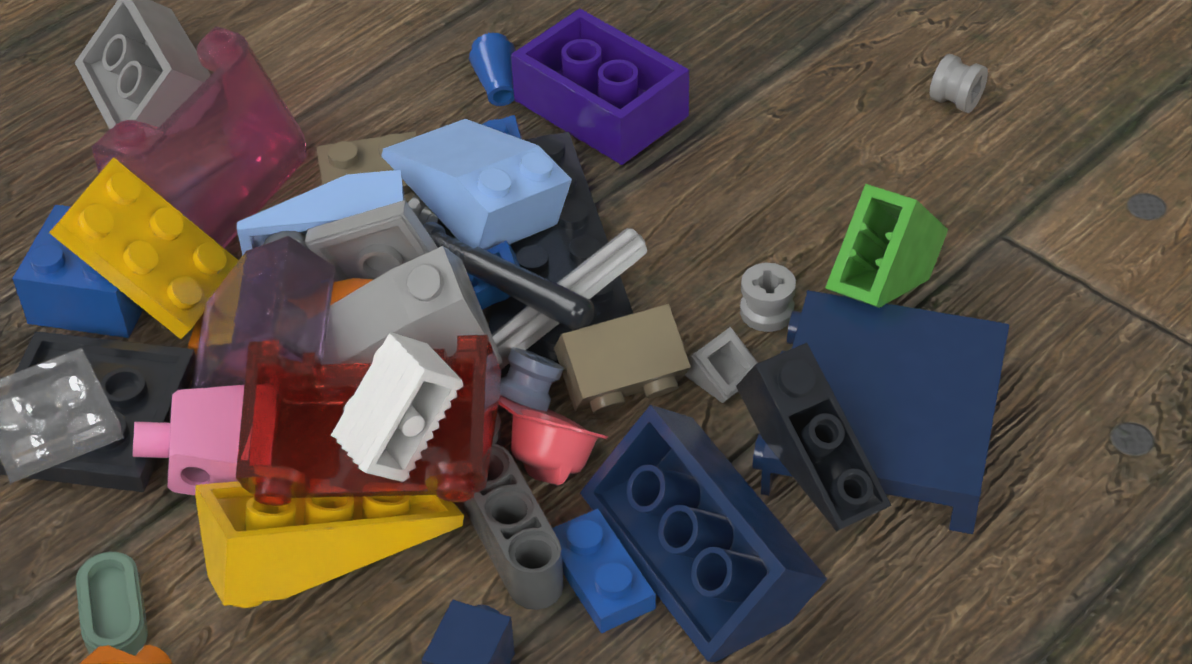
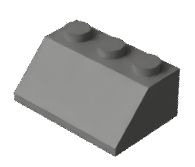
M117 0L75 61V65L117 145L124 148L193 126L203 110L210 106L214 95L219 90L172 9L152 0Z

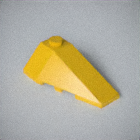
M246 480L195 486V498L207 575L223 606L233 605L241 608H251L259 606L263 601L286 599L462 527L464 520L463 513L444 490L371 486L365 489L363 496H350L342 491L331 490V484L311 483V493L275 492V481Z

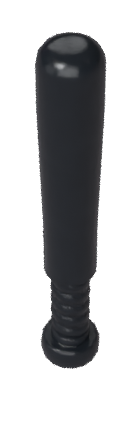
M436 222L423 224L438 248L444 246L462 259L468 274L488 283L572 330L588 327L592 322L595 308L593 303L586 297L504 260L480 247L472 248L446 235L444 228Z

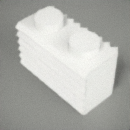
M390 332L383 345L374 354L373 362L354 396L346 403L344 413L331 436L336 438V442L342 445L341 449L348 452L347 455L353 458L352 462L359 465L358 469L368 474L403 482L410 478L409 471L416 468L415 461L422 458L420 452L428 448L426 441L434 438L432 431L440 428L438 421L445 418L444 411L451 408L450 401L458 397L456 390L464 387L462 379L427 343Z

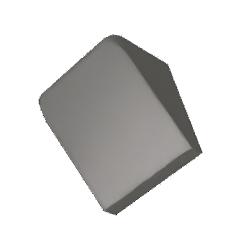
M729 327L688 358L691 368L685 376L723 403L738 392L736 385L758 362L733 329Z

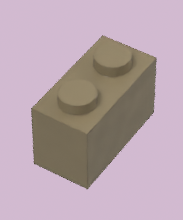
M669 304L563 333L554 348L559 365L564 367L562 374L574 410L579 411L591 407L593 414H600L619 408L626 403L624 397L643 391L648 399L673 392L679 388L677 382L691 368Z

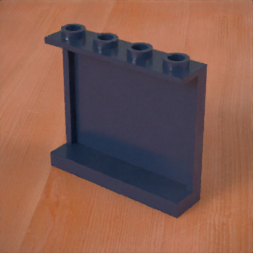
M808 290L802 312L792 311L787 332V344H793L792 348H795L806 342L808 343L885 494L952 506L949 530L973 534L1009 324L893 304H885L877 308L849 297ZM758 434L753 454L752 469L762 470L761 495L769 496L775 474L793 476L762 439L761 435Z

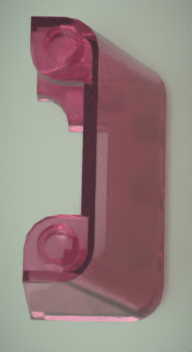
M215 26L197 45L198 61L203 67L214 71V73L160 127L135 120L119 122L92 146V151L98 173L114 157L225 248L238 234L237 222L256 214L303 163L307 156L304 133L245 37L236 32Z

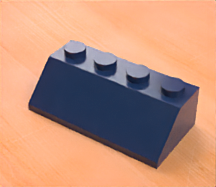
M649 405L580 492L592 510L599 509L648 584L708 662L715 663L788 625L827 580V577L692 417Z

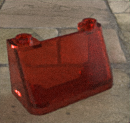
M488 335L457 336V351L449 357L445 349H433L462 379L464 387L456 390L458 397L450 401L451 408L445 410V418L438 421L440 428L432 431L434 438L426 441L428 448L420 452L422 458L415 461L416 468L409 471L410 478L403 482L368 474L358 469L359 465L352 462L353 458L347 455L348 452L341 449L342 445L336 442L337 439L331 436L344 413L346 403L354 396L372 363L321 364L315 352L303 353L302 362L293 361L280 355L281 345L279 341L249 342L236 479L246 491L254 494L255 501L272 506L289 504L292 498L437 495L438 498L451 502H463L473 499L475 492L486 488L500 398L501 370Z

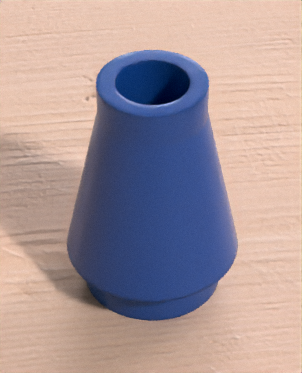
M487 33L478 37L473 42L472 50L469 54L470 64L487 93L488 101L495 106H505L514 101L511 54L516 51V48L506 36L500 33Z

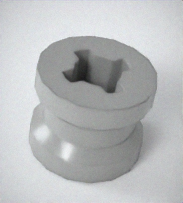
M950 53L945 55L933 75L929 92L930 99L939 103L947 100L955 103L958 110L970 113L976 107L983 94L987 82L988 69L977 63L971 66L965 65L960 57Z
M761 263L748 268L742 275L741 292L743 297L741 299L740 315L743 322L750 328L758 331L773 332L789 325L791 313L794 311L795 303L793 297L795 296L796 279L789 269L776 263Z

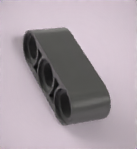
M483 443L474 445L464 452L459 462L465 511L508 593L516 604L533 610L548 608L558 601L564 587L562 552L559 540L511 454L497 444Z

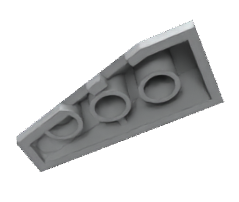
M444 246L387 271L257 349L273 397L277 402L339 397L355 393L373 362L374 354L383 345L390 332L427 343L462 380L502 363L463 261Z

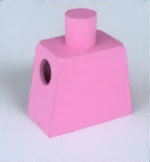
M267 384L177 390L172 394L170 423L134 422L133 457L169 458L167 487L175 493L195 496V486L200 484L266 480Z

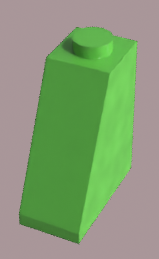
M865 184L825 289L880 308L930 279L948 229L918 200Z

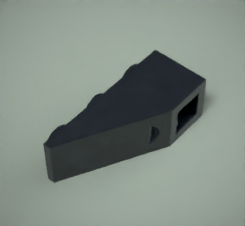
M807 342L755 364L736 385L762 439L836 532L892 506Z

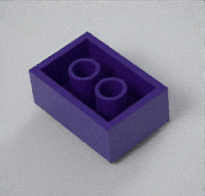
M580 8L511 54L514 100L620 165L626 163L689 116V69Z

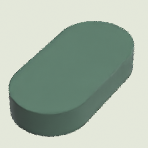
M120 552L97 554L80 567L76 576L79 619L83 641L89 654L100 646L109 645L135 656L145 645L148 637L142 583L136 563L131 557Z

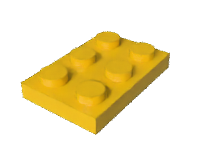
M114 157L49 232L180 339L193 328L240 263L238 259Z

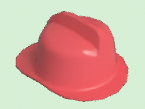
M496 395L494 400L512 413V456L523 462L528 475L535 480L555 485L563 484L569 474L581 472L597 439L608 438V436L588 431L576 422L552 410L540 411L511 401L502 395Z

